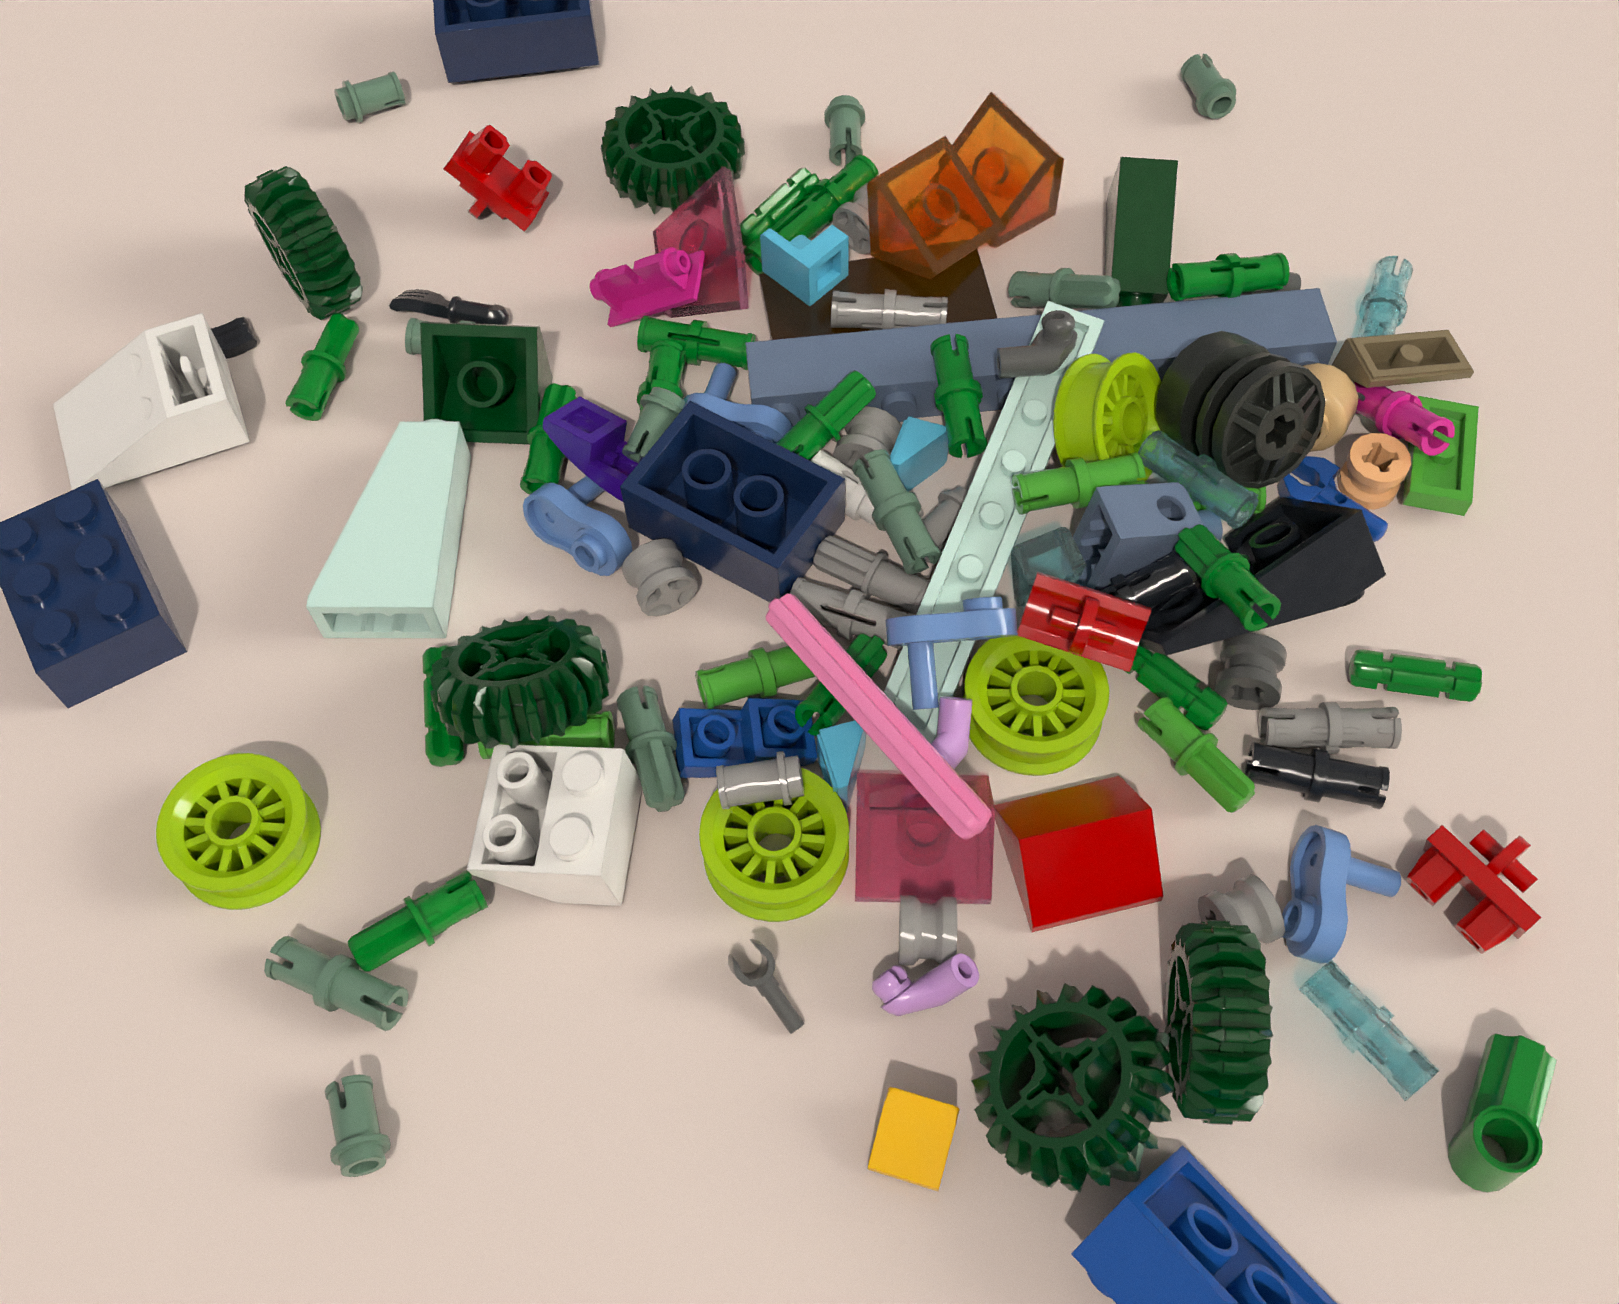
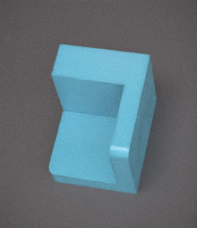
M833 225L812 241L804 235H798L789 242L771 228H768L760 235L762 271L808 306L814 304L849 275V236Z

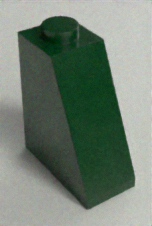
M1120 157L1107 196L1105 275L1118 279L1121 284L1119 303L1116 307L1164 303L1168 295L1167 274L1171 262L1178 160Z

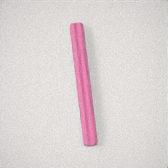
M787 593L780 599L774 598L769 603V611L765 616L769 625L959 838L968 840L976 834H980L987 827V823L992 816L990 808L795 595Z

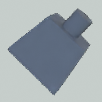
M1178 482L1096 487L1063 558L1075 584L1101 591L1113 585L1112 578L1123 574L1124 578L1175 551V545L1180 539L1178 534L1185 527L1191 529L1198 524L1204 525L1221 541L1223 535L1222 522L1214 509L1197 511L1186 488Z

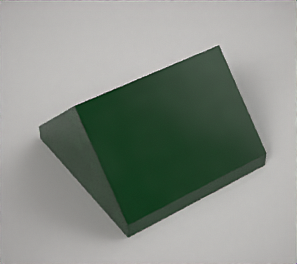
M421 322L424 421L429 419H439L446 422L459 421L466 442L530 445L527 441L528 430L537 424L545 388L552 384L553 379L540 326Z

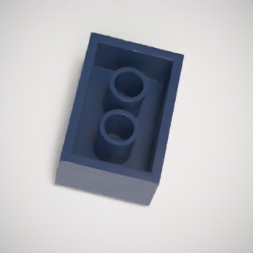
M433 0L435 36L448 83L599 65L591 0Z
M692 401L687 403L620 486L629 528L651 540L668 539L674 541L678 545L683 557L769 603L774 598L780 599L785 594H790L798 577L803 578L813 565L814 556L821 541H824L827 536H834L845 521V478Z
M99 479L0 522V587L35 673L68 709L187 652L126 518Z

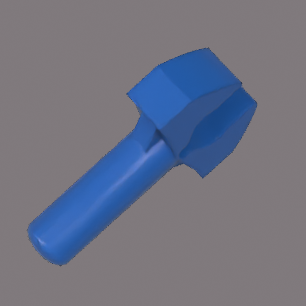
M1306 456L1300 465L1291 472L1301 480L1310 483L1311 486L1301 484L1289 474L1278 482L1277 489L1280 498L1286 497L1362 510L1374 542L1379 541L1387 531L1388 523L1337 490L1334 480L1340 467L1326 458Z

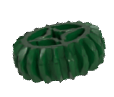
M672 85L667 92L656 93L650 88L648 97L643 99L631 96L629 106L616 107L614 119L606 121V130L602 137L603 144L601 145L606 176L609 177L610 184H613L614 188L618 191L620 198L629 197L635 208L648 203L653 214H656L663 207L670 208L675 216L681 207L689 206L697 212L700 202L706 201L716 204L719 192L730 193L734 180L740 178L743 156L745 155L744 138L741 135V125L738 123L737 115L731 114L727 102H716L712 92H706L697 96L692 86L684 92H676Z
M285 166L275 171L271 169L257 176V180L245 185L244 201L248 206V212L254 221V226L258 230L272 260L279 268L282 277L285 278L307 312L323 320L331 315L341 314L349 310L351 305L361 301L363 287L360 283V276L355 269V263L347 250V245L343 242L337 227L328 215L327 209L323 207L316 192L312 191L307 180L298 171Z
M551 615L541 620H532L530 616L515 622L503 620L501 625L492 628L480 627L479 633L473 636H461L458 639L457 646H449L441 651L442 658L432 664L433 676L430 678L433 688L430 693L435 712H439L441 722L445 724L448 734L461 737L464 744L482 742L485 749H492L500 743H508L511 749H515L521 742L534 741L539 744L541 738L550 735L564 736L567 727L586 724L587 715L595 714L602 709V700L609 696L608 683L610 681L606 651L602 649L600 638L593 635L591 627L577 625L574 619L568 618L557 622L555 617Z
M1222 920L1188 923L1181 926L1171 945V958L1168 960V979L1165 983L1166 1005L1164 1011L1166 1028L1164 1032L1170 1037L1167 1046L1171 1060L1168 1064L1169 1075L1174 1079L1176 1091L1172 1092V1097L1184 1118L1202 1120L1203 1123L1232 1125L1233 1122H1251L1264 1103L1263 1094L1269 1087L1268 1067L1272 1064L1270 1041L1273 1037L1271 1031V1012L1273 1007L1270 1005L1269 1000L1270 980L1265 972L1266 958L1261 952V943L1247 925L1230 924V921Z
M1064 983L1057 1002L1049 993L1037 990L1036 1008L1030 1012L1022 1006L1012 1005L1013 1018L1016 1022L1008 1030L1004 1027L991 1026L993 1036L999 1042L996 1050L977 1052L980 1063L990 1072L971 1081L975 1087V1092L984 1099L974 1111L977 1113L978 1120L989 1129L986 1137L990 1146L999 1154H1005L1007 1165L1020 1175L1025 1173L1027 1175L1031 1172L1032 1179L1044 1187L1052 1188L1060 1179L1061 1184L1070 1191L1081 1192L1087 1173L1099 1186L1105 1185L1110 1187V1165L1118 1162L1128 1172H1137L1136 1158L1130 1152L1139 1143L1145 1148L1158 1149V1139L1148 1130L1150 1123L1172 1121L1170 1109L1158 1099L1176 1091L1174 1079L1167 1071L1162 1070L1171 1060L1165 1046L1160 1041H1155L1158 1037L1156 1035L1157 1029L1147 1017L1137 1016V1010L1128 1000L1119 996L1112 1000L1103 989L1096 988L1093 985L1083 996L1075 986ZM1087 1038L1074 1047H1060L1069 1041ZM1089 1038H1098V1039L1095 1040L1094 1042H1092ZM1063 1067L1073 1076L1077 1084L1074 1088L1082 1097L1083 1105L1072 1096V1092L1068 1087L1070 1083L1062 1073ZM1120 1084L1117 1095L1109 1108L1111 1094ZM1074 1123H1082L1088 1127L1079 1133L1065 1137L1043 1136L1052 1128L1058 1133L1064 1127Z

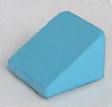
M909 416L907 420H904L890 455V461L907 492L934 474L946 463L948 459L946 426Z
M855 720L820 729L817 735V759L823 779L838 794L846 813H848L866 746V732Z

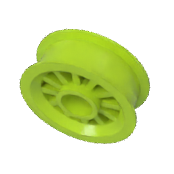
M1125 353L1117 357L1113 362H1110L1102 355L1086 354L1076 359L1070 365L1058 389L1053 419L1055 446L1062 467H1065L1066 461L1069 459L1081 457L1087 463L1137 452L1142 458L1146 477L1137 478V481H1146L1150 477L1159 461L1165 438L1162 436L1156 420L1157 393L1162 382L1156 368L1148 358L1139 353Z
M1020 636L989 639L975 653L966 672L963 698L973 700L969 739L975 748L990 762L1017 774L1031 776L1049 775L1074 766L1095 745L1107 711L1109 683L1102 664ZM1036 695L1043 698L1048 704L1041 706L1026 703L1021 697Z
M252 753L220 756L201 764L185 775L167 796L159 813L156 827L158 851L170 872L181 880L187 889L201 901L214 907L230 910L262 906L278 899L291 890L311 867L317 855L321 838V824L318 811L293 773L283 764L272 758ZM250 823V826L242 835L230 839L235 829L243 824Z
M801 768L804 796L792 798V807L789 810L785 809L783 799L723 809L718 789L713 793L704 808L700 822L699 840L708 880L724 903L749 918L767 922H782L806 916L823 906L836 893L845 877L849 862V822L845 807L838 794L833 791V788L825 780L804 768ZM773 802H774V806H773V807H767V808H766L765 805H764V804H766V803H773ZM752 809L755 815L752 816L747 811ZM771 834H782L792 840L787 847L777 851L767 850L759 845L764 837ZM745 866V868L741 872L738 870ZM796 868H799L805 874L799 877ZM761 874L766 875L765 883L757 881ZM785 876L787 882L776 884L777 877Z

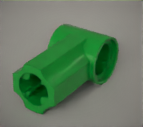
M1496 1033L1491 1035L1486 1041L1462 1128L1454 1134L1449 1143L1448 1151L1452 1170L1463 1183L1474 1190L1486 1193L1500 1191L1537 1165L1542 1155L1543 1140L1539 1127L1557 1062L1546 1051L1545 1045L1521 1035L1504 1036ZM1482 1135L1490 1137L1499 1143L1505 1152L1506 1163L1498 1161L1489 1154L1483 1144Z

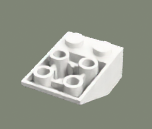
M203 313L143 331L53 404L72 490L96 479H99L103 487L107 488L250 442L226 357Z

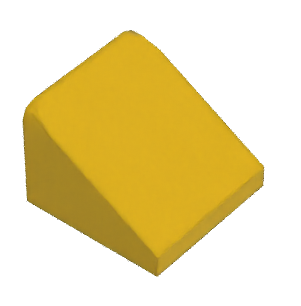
M889 1087L867 1170L939 1191L960 1109L954 1105Z

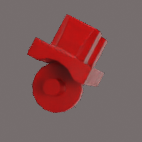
M487 125L476 135L469 131L443 170L460 182L459 186L475 198L468 209V213L477 219L487 207L501 219L506 217L525 232L534 221L549 195L546 189L552 178L551 172L537 161L527 160L521 169H518L503 157L510 146L507 137L492 125Z
M1037 571L1018 627V636L1130 672L1141 636L1152 610L1150 607Z
M1441 825L1427 838L1423 848L1425 853L1419 858L1408 874L1406 882L1432 906L1439 902L1458 883L1472 895L1479 904L1455 925V928L1481 954L1503 943L1512 934L1519 939L1542 917L1506 885L1499 876L1501 874L1504 875L1522 893L1530 888L1538 878L1517 859L1531 845L1519 835L1504 848L1483 829L1469 844L1489 862L1485 865L1449 830Z

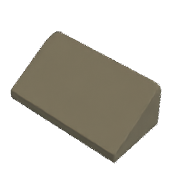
M1449 330L1346 338L1332 363V366L1346 373L1352 381L1367 388L1471 378L1474 370Z

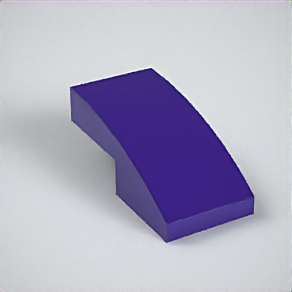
M580 396L543 419V430L561 452L599 487L623 502L620 486L638 465V463L630 460L622 453L624 445H627V442L624 441L627 421Z

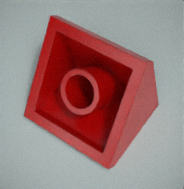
M1120 776L993 805L992 812L1031 933L1162 901L1164 895L1152 808Z

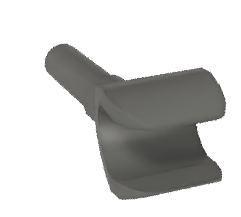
M750 939L762 956L759 968L751 973L742 972L739 964L729 954L728 965L730 970L743 984L757 988L761 996L765 997L788 1032L792 1034L805 1023L779 987L780 984L773 976L775 960L772 953L760 941Z

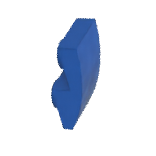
M748 698L741 710L678 708L672 721L674 737L677 742L675 751L680 778L717 777L716 766L724 765L725 767L777 759V752L784 751L785 757L798 755L800 766L814 764L818 758L815 737L807 733L813 725L812 717L803 727L798 724L795 718V710L799 703L804 700Z

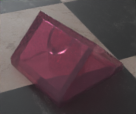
M722 167L653 231L655 254L668 247L683 250L687 255L700 250L705 252L697 301L663 311V314L670 318L749 309L745 254L732 172Z
M857 773L855 902L900 903V895L915 896L921 903H936L943 896L956 897L957 904H991L995 806L989 776L959 775L990 808L992 814L987 827L980 834L964 840L956 835L903 774Z

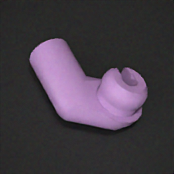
M942 696L939 703L937 736L931 745L955 769L968 752L973 700Z
M958 953L913 982L909 979L904 967L894 965L873 981L872 990L884 1003L880 1008L889 1014L902 1016L948 1003L975 986L979 981V972L975 962L969 956Z

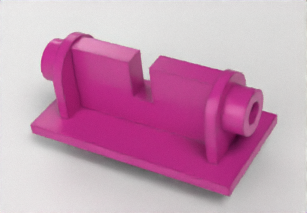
M668 247L660 253L636 260L633 269L624 264L612 269L598 271L594 279L590 281V292L596 300H602L611 307L607 325L614 327L640 319L644 315L650 316L697 301L705 252L700 250L687 255L683 250Z

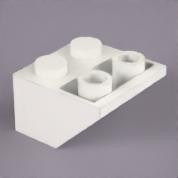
M499 744L495 746L467 870L469 873L556 903L622 906L642 791L638 773L623 748L518 745L515 749H511L509 745Z

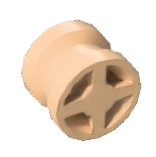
M1384 433L1362 435L1353 442L1347 455V461L1343 464L1338 475V489L1366 509L1375 510L1386 507L1394 500L1400 488V483L1405 479L1409 471L1411 455L1406 446L1395 437Z

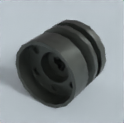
M1218 331L1199 337L1183 349L1167 369L1157 393L1156 420L1162 436L1173 446L1199 462H1205L1214 471L1225 475L1237 485L1259 489L1282 480L1295 470L1310 452L1323 425L1326 400L1321 381L1309 369L1299 364L1291 363L1281 355L1271 354L1265 347L1239 334Z

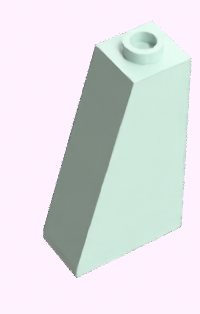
M429 419L424 422H399L308 595L306 608L323 638H446L471 462V454L459 421L446 422L439 419Z

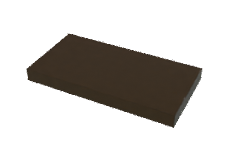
M976 243L849 261V275L811 306H808L767 274H759L760 290L770 340L872 331L866 328H831L833 291L858 294H884L885 289L897 290V295L910 297H948L946 323L998 319Z

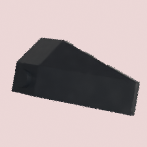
M1281 497L1263 511L1236 527L1225 538L1228 550L1231 553L1244 555L1250 564L1249 571L1281 602L1280 611L1274 620L1257 604L1252 606L1254 611L1268 624L1264 628L1350 605L1362 598L1365 589L1386 576L1366 520L1360 509ZM1195 573L1197 580L1194 582L1195 587L1172 596L1151 609V614L1138 646L1167 656L1254 631L1246 630L1241 625L1240 620L1219 598L1207 596L1201 587L1202 580Z

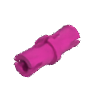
M1354 382L1357 392L1365 396L1364 401L1358 398L1356 414H1361L1375 422V426L1380 433L1397 439L1403 438L1429 456L1438 455L1448 448L1450 444L1433 435V432L1436 430L1447 437L1453 438L1455 434L1453 422L1423 408L1418 397L1405 391L1394 392L1385 386L1367 388Z

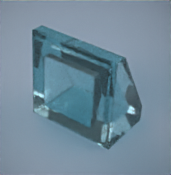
M1060 527L1017 544L1012 549L1013 594L1017 607L1022 606L1024 608L1026 606L1037 571L1072 583H1076L1084 572L1087 565L1070 530L1066 527Z

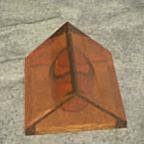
M990 92L927 178L926 182L991 247L997 248L1056 215L1064 158L998 95Z
M946 136L867 183L870 255L930 280L1007 229Z

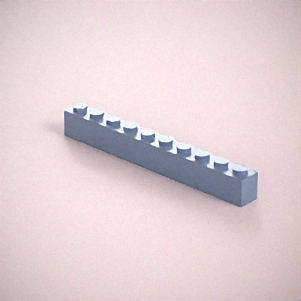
M1320 288L1240 295V297L1234 298L1218 297L1079 311L1104 320L1100 336L1092 354L1102 355L1110 362H1113L1117 357L1125 353L1144 355L1156 368L1161 382L1167 369L1183 349L1199 337L1218 331L1239 334L1265 347L1271 354L1281 355L1291 363L1301 366L1314 363L1328 365L1337 344ZM1042 314L746 342L751 404L766 405L778 410L787 417L793 427L807 414L804 407L808 403L814 407L850 371L856 370L869 380L876 391L875 398L867 406L887 411L899 422H904L908 416L913 418L943 416V412L937 409L934 399L938 381L930 345L938 337L950 334L952 350L956 349L954 337L956 334H960L968 339V351L973 377L982 387L983 398H981L982 402L979 404L980 412L1002 410L1015 378L999 379L996 360L997 348L1028 346Z

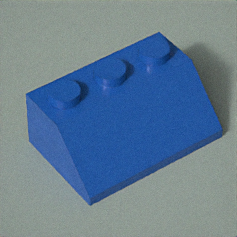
M1183 1145L1134 1188L1071 1253L1087 1271L1093 1285L1116 1304H1336Z

